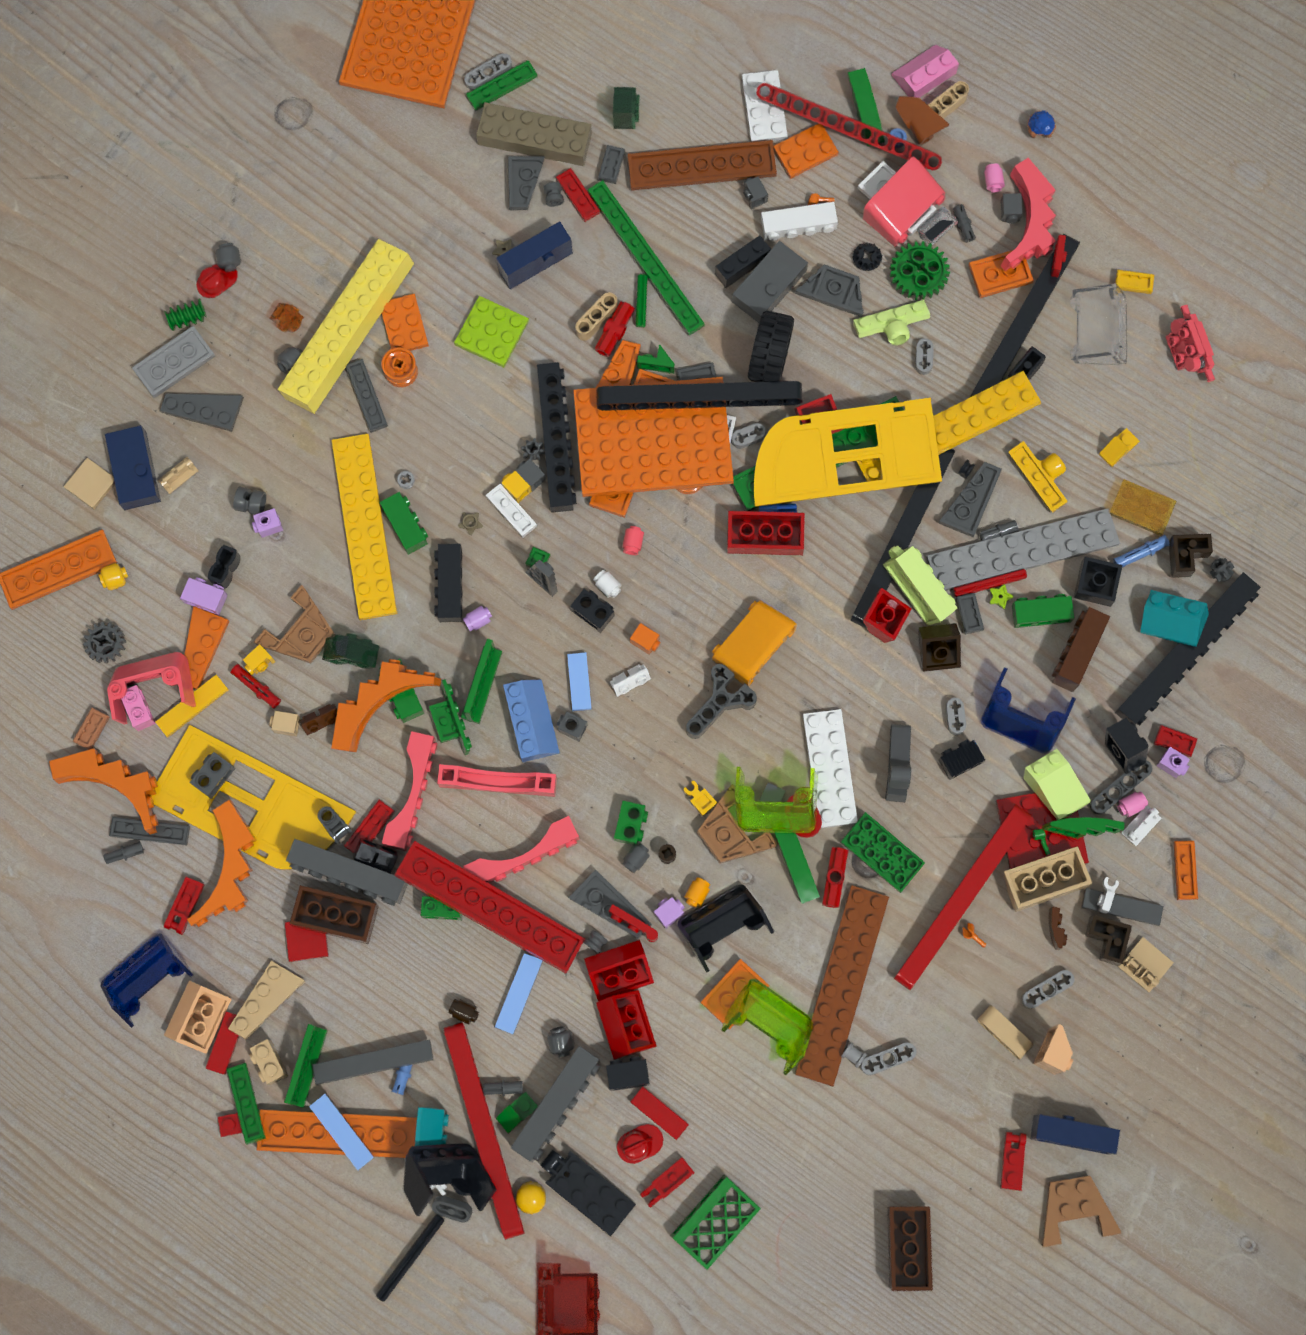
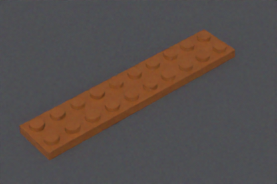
M851 886L795 1075L834 1087L842 1060L841 1056L844 1053L889 900L888 896Z

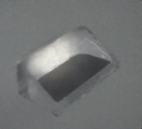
M941 207L918 227L919 237L928 244L932 243L933 245L958 223V220L945 207Z

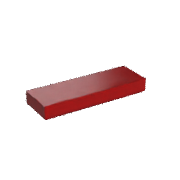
M572 168L556 176L557 182L561 183L563 191L584 222L600 214L599 208Z
M378 800L344 847L354 854L360 837L373 842L395 811L381 800Z
M225 1012L205 1069L226 1075L239 1038L237 1034L228 1029L236 1017L235 1014Z
M643 1086L630 1101V1103L676 1141L689 1126L687 1122Z

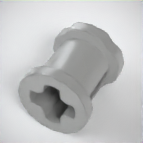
M851 1042L841 1057H846L858 1068L867 1056V1053L859 1051Z

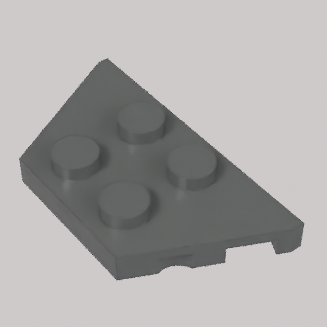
M824 264L818 269L816 274L810 276L807 282L796 289L795 294L863 317L864 311L859 276Z

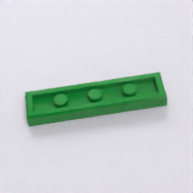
M529 60L470 91L466 94V97L474 110L477 111L484 107V103H491L537 78L538 75Z
M243 1063L227 1068L246 1145L266 1139L247 1064Z

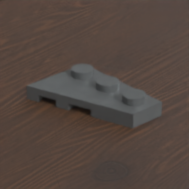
M508 156L509 210H528L545 156Z

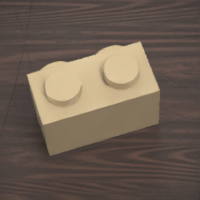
M266 1039L250 1048L252 1053L249 1056L253 1064L258 1065L260 1069L258 1075L263 1083L266 1082V1084L272 1085L289 1076L272 1040Z

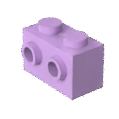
M196 577L195 580L192 578L188 579L180 599L185 604L219 616L228 595L222 586L213 584V586L208 585L205 580Z

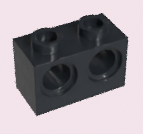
M583 589L570 605V609L574 614L601 633L615 616L614 608L606 601L604 603L598 599L599 596L593 591L589 590L588 592ZM585 600L591 602V605L587 608L581 606V603ZM602 611L606 613V617L599 619L596 617V614Z
M361 837L353 854L354 861L390 874L398 858L397 851Z

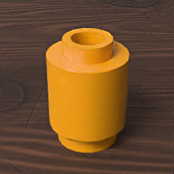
M699 877L695 881L693 880L684 896L687 899L686 903L694 908L697 905L702 906L710 891L709 887L711 884Z

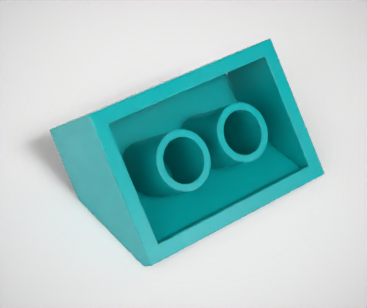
M1151 590L1144 607L1140 632L1197 647L1209 615L1207 603Z
M418 1107L415 1146L447 1144V1135L444 1134L445 1126L449 1124V1114H446V1110Z

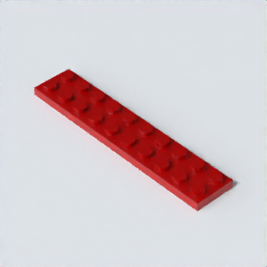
M416 841L411 845L394 875L565 974L568 972L585 940L580 935Z

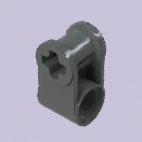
M323 807L319 810V821L337 844L340 843L339 840L346 834L353 832L331 807ZM325 812H332L331 820L324 821L323 814Z

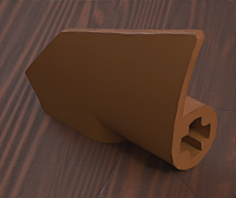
M899 96L895 108L906 126L911 129L920 145L927 143L934 137L935 133L950 125L920 98Z

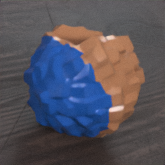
M1046 110L1037 111L1032 114L1027 122L1030 136L1032 138H1035L1037 135H1045L1047 138L1052 137L1051 135L1056 129L1054 117Z

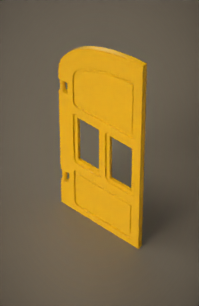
M931 398L791 416L780 420L769 430L758 453L754 474L755 507L942 482ZM895 407H905L904 411L894 412ZM811 419V423L800 425L799 420ZM868 425L876 426L878 446L834 452L831 430ZM880 458L883 480L838 485L836 464Z
M189 725L157 781L158 787L155 788L156 794L151 796L155 806L223 841L219 822L215 815L208 811L218 792L210 799L189 783L192 780V774L196 770L201 769L204 765V759L209 754L212 755L215 752L232 766H234L237 760L275 780L265 800L225 781L218 792L221 791L258 811L249 826L257 840L253 842L254 846L247 851L242 849L241 851L271 867L281 870L292 869L289 867L290 863L286 859L294 839L327 850L335 842L318 819V812L321 808L331 807L347 825H349L356 814V811L191 725ZM220 762L214 764L213 771H218L221 768ZM204 778L201 781V786L203 787L209 784V778ZM175 805L184 809V812L181 814L175 811ZM325 812L323 820H331L332 812ZM259 849L268 854L267 858L257 854Z

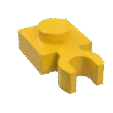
M691 781L694 790L688 791L685 787L683 789L684 793L693 797L690 803L704 816L717 804V801L705 788L700 792L697 783Z

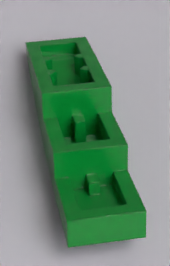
M866 69L848 72L847 77L852 89V97L857 109L858 120L882 130ZM864 128L862 130L863 136L868 139L871 137V131L868 128ZM884 135L879 136V144L885 142Z
M1091 817L1067 818L1049 822L1042 826V830L1079 839L1086 836V834L1098 836L1105 833V831L1116 834L1124 830L1125 822Z
M789 821L772 827L801 904L819 898L820 895L800 842Z

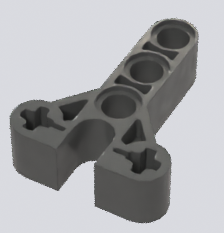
M716 664L711 670L713 695L687 723L686 732L692 739L700 738L724 711L738 708L751 710L756 705L757 695L746 684L736 693L731 694L726 691V687L734 679L735 674L723 664ZM716 672H723V677H716ZM718 697H723L726 703L719 705L715 700ZM745 697H752L751 702L745 703ZM705 711H711L713 717L706 719L702 714ZM692 725H698L700 731L693 733L689 728Z
M891 724L885 801L906 802L907 789H909L911 781V725Z

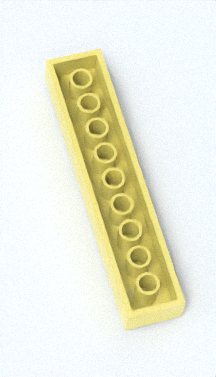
M380 239L376 241L279 386L278 391L286 400L315 414L383 312L384 306L390 301L414 265L407 252Z

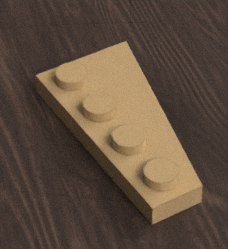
M271 961L228 1029L246 1040L286 999L293 995V992L305 983V980Z

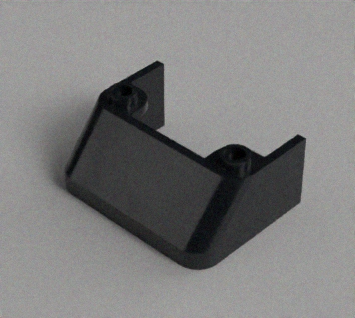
M744 885L732 887L683 916L677 923L682 935L706 973L710 970L705 960L711 958L714 953L712 945L744 926L749 930H758L763 925L771 934L774 933L763 908Z
M469 1144L412 1146L406 1154L403 1191L416 1216L422 1214L434 1195L430 1185L451 1184L458 1195L471 1196L478 1211H483L497 1190L477 1152Z

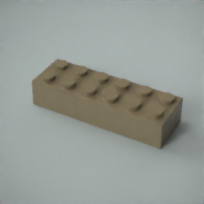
M484 103L476 137L478 145L530 156H545V159L584 166L592 136V126L585 122Z

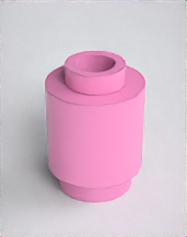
M996 163L987 165L984 171L986 188L992 193L1000 192L1005 187L1002 168Z
M1141 791L1138 793L1134 792L1119 800L1117 808L1122 816L1125 815L1129 818L1144 810L1145 806L1148 805V801Z

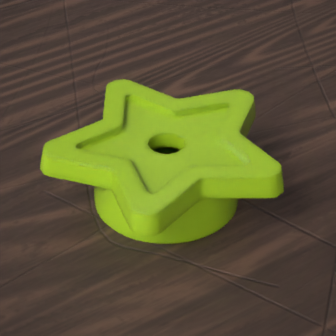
M1006 585L1001 586L999 589H990L992 594L990 604L1000 605L1005 609L1006 602L1013 599V595L1007 592Z

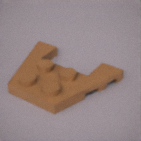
M301 585L292 595L291 600L305 610L281 640L264 629L254 643L256 645L260 644L263 648L311 664L335 634L305 588Z
M733 784L728 788L697 831V834L719 864L766 851L778 845L768 830L753 841L742 830L728 811V809L743 799Z
M1091 1176L1049 1182L1044 1237L1042 1240L1043 1247L1062 1244L1058 1222L1098 1216L1102 1237L1121 1234L1120 1228Z

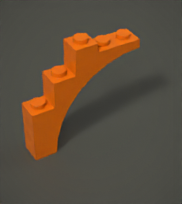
M389 659V663L382 662L379 681L367 680V683L360 682L357 702L346 700V704H338L331 749L357 752L360 737L366 724L386 701L412 688L440 686L441 678L435 677V673L430 672L418 675L417 671L406 669L407 666L401 665L399 660Z
M95 748L49 761L53 780L58 784L72 781H90L111 787L131 801L140 815L145 831L149 835L157 833L156 826H158V820L152 812L154 802L151 796L156 794L155 788L158 785L155 776H152L148 771L131 776L129 766L122 760L104 764L102 753H99Z
M231 800L212 810L219 822L223 836V868L218 884L210 898L200 910L187 919L191 926L197 925L201 927L208 922V917L213 914L218 916L223 913L225 906L229 911L235 910V912H238L246 907L245 903L249 901L236 881L239 880L241 882L250 876L249 873L253 871L241 850L247 851L254 846L253 842L257 839Z

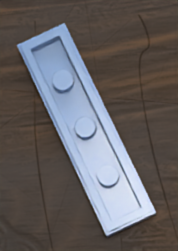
M524 953L495 1028L514 1034L543 962L542 960Z
M326 1094L309 1106L357 1170H360L374 1158Z

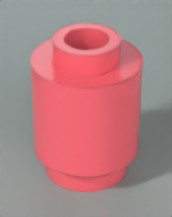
M630 526V528L625 530L622 545L624 553L638 555L639 551H641L644 532L641 531L640 527Z

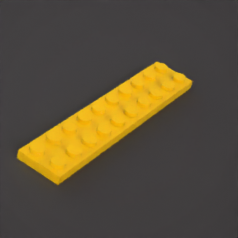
M1024 371L934 415L938 455L1040 405L1041 400ZM880 458L856 461L867 482L883 480Z
M369 434L332 440L359 620L397 614V607L379 503Z

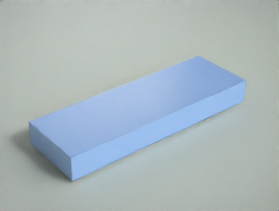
M587 653L567 654L572 711L592 710Z

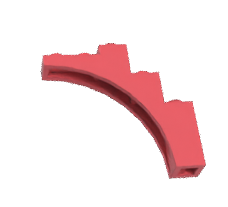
M1029 158L1014 166L1010 177L1022 194L1026 211V226L1021 242L1016 249L1004 258L1000 265L1004 271L1009 268H1016L1023 259L1028 260L1033 255L1037 259L1042 255H1049L1053 251L1052 247L1056 242L1048 232L1056 217L1048 204L1053 200L1052 196L1056 190Z

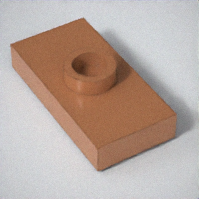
M91 708L73 742L88 750L92 749L110 717Z

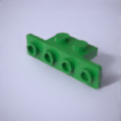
M446 679L441 680V688L446 701L428 707L440 744L459 738L464 754L468 755L472 745L469 737H465L464 730L466 728L463 719L459 720L457 714L459 712L458 704L456 701L453 702L451 697L453 695L451 684H447Z

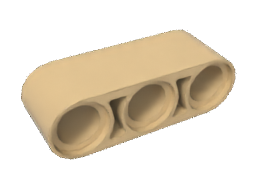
M963 81L956 82L928 104V106L943 119L946 118L966 101L969 92L968 84ZM943 102H948L950 105H944Z
M608 292L602 295L577 321L576 334L580 340H589L613 316L618 307L615 294ZM608 301L614 303L612 306L605 305ZM599 314L601 318L594 319L593 315ZM582 327L589 329L587 332L580 331Z
M992 1005L977 1019L995 1039L1019 1060L1033 1046V1043Z

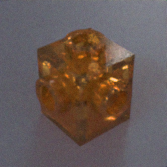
M279 303L270 316V319L277 324V328L285 333L287 331L295 332L299 329L304 318L299 313L298 308L284 303Z

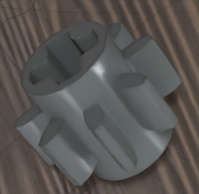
M536 438L533 441L526 440V447H521L522 451L525 452L523 458L528 457L532 461L536 459L541 461L540 455L545 454V450L541 449L543 443L540 442L538 444Z
M1219 558L1213 561L1210 566L1212 571L1209 573L1218 582L1227 581L1234 574L1232 569L1235 567L1226 558Z

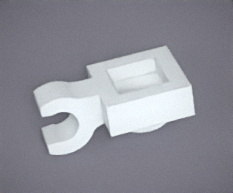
M1109 877L1104 878L1102 882L1105 892L1100 894L1097 905L1100 906L1098 911L1104 914L1110 911L1115 895L1114 892L1119 885V881L1116 880L1113 886H1109L1107 883Z

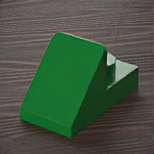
M659 345L657 358L649 354L638 355L637 369L674 374L675 364L662 346Z
M524 1092L511 1105L509 1104L496 1117V1120L509 1134L538 1108V1105L527 1092Z

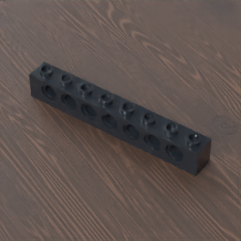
M559 362L537 364L551 513L574 511L573 504H577L576 493H572L571 486H575L574 475H570V468H573L572 457H568V451L571 450V440L567 439L566 433H570L569 421L565 422L568 408L567 404H563V397H566V388L561 384V380H565L564 368L560 369ZM550 381L557 383L553 387L547 385ZM551 399H557L558 403L550 404L549 401ZM557 416L560 420L552 422L551 418ZM555 434L562 436L559 440H554L552 437ZM556 452L564 454L561 458L554 457ZM558 470L565 471V474L562 476H558L555 473ZM559 488L567 489L564 494L558 493L557 490Z

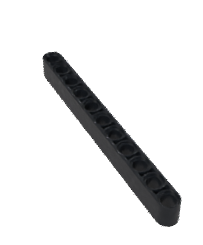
M1063 234L1066 236L1064 251H1067L1065 263L1062 262L1059 276L1053 277L1051 275L1053 251L970 397L1002 381L1076 252L1080 241Z
M798 381L603 386L596 390L597 409L603 411L799 405L803 402L802 383Z
M954 449L939 455L942 478L956 451ZM940 482L916 486L854 611L851 622L867 629L863 618L879 589L883 588L887 591L893 579L883 566L891 558L888 551L893 546H899L902 550L909 547Z

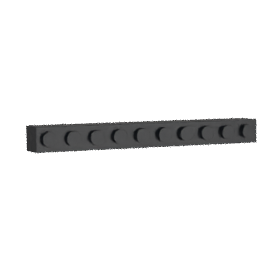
M1243 572L1208 610L1209 615L1197 647L1178 643L1115 713L1121 719L1127 718L1130 723L1133 722L1135 725L1138 724L1140 726L1147 718L1145 714L1148 710L1153 712L1160 704L1157 702L1161 696L1164 699L1172 691L1170 686L1173 683L1178 684L1185 677L1182 673L1186 669L1190 671L1197 664L1195 659L1199 655L1203 657L1210 648L1207 646L1211 641L1214 644L1222 636L1220 634L1223 628L1228 630L1235 622L1232 618L1236 614L1240 616L1247 609L1244 605L1248 601L1252 603L1259 596L1257 591L1261 587Z

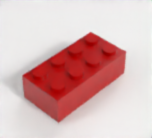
M728 511L727 554L803 556L805 513Z

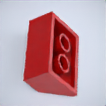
M640 940L584 958L598 1002L608 997L654 983Z
M639 990L614 995L596 1002L614 1060L657 1047Z

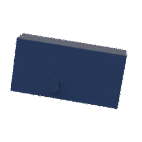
M559 221L497 257L498 271L511 290L573 254L572 240Z
M142 425L105 434L119 505L124 510L161 502L147 432Z
M1041 1114L1033 1116L1030 1140L1107 1155L1117 1154L1120 1130L1077 1122L1074 1121L1075 1117L1063 1115L1062 1118Z

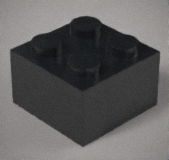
M1084 557L1080 565L1074 598L1111 607L1116 599L1123 565Z
M1127 718L1106 728L1105 735L1106 747L1125 774L1146 764L1149 747L1145 738H1141L1137 733L1138 730L1133 722L1130 723Z
M641 1056L630 1058V1062L622 1063V1059L610 1061V1065H606L610 1091L650 1085L646 1059L642 1060Z

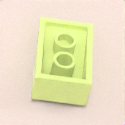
M1058 749L1025 767L1023 779L1057 820L1068 817L1091 802L1069 762Z

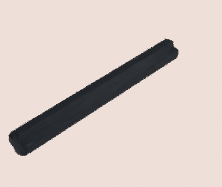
M436 1214L380 1288L376 1294L380 1301H386L445 1220L440 1215Z

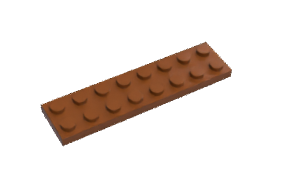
M773 140L628 154L631 191L746 180L757 176L759 178L777 176Z

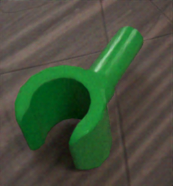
M1042 829L1033 830L1034 840L1041 841L1046 855L1051 854L1045 840V831Z

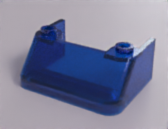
M1004 667L981 716L982 726L1040 753L1050 752L1065 726L1076 698L1072 697L1063 713L1053 711L1047 715L1045 722L1009 706L1012 699L1011 693L1008 689L1000 686L1008 669Z
M159 933L150 938L102 980L100 987L111 1008L132 1028L134 1023L130 1016L135 1015L139 1011L141 1004L139 999L168 974L175 977L186 972L191 977L193 973L170 942Z

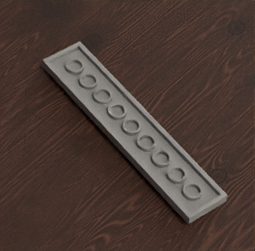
M1108 508L1004 535L1002 538L1000 536L927 555L926 558L928 565L933 570L934 576L943 583L944 590L946 591L956 586L1017 570H1027L1119 546L1120 542Z

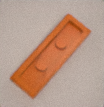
M1174 841L1177 900H1197L1195 842Z

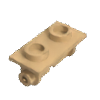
M186 457L161 477L158 482L171 494L199 470Z

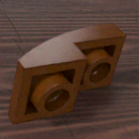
M1052 906L1049 909L1050 937L1055 950H1060L1063 946H1066L1067 934H1064V928L1057 927L1062 922L1060 908Z

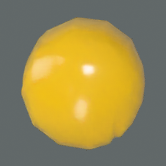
M534 1181L523 1183L516 1193L517 1207L526 1214L532 1215L540 1212L546 1203L544 1187Z

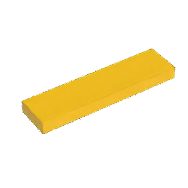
M215 675L194 691L196 707L180 702L155 721V723L168 738L229 691V689Z

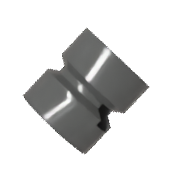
M238 487L234 497V510L244 513L248 510L253 515L262 513L266 505V492L258 490L251 492L249 488Z

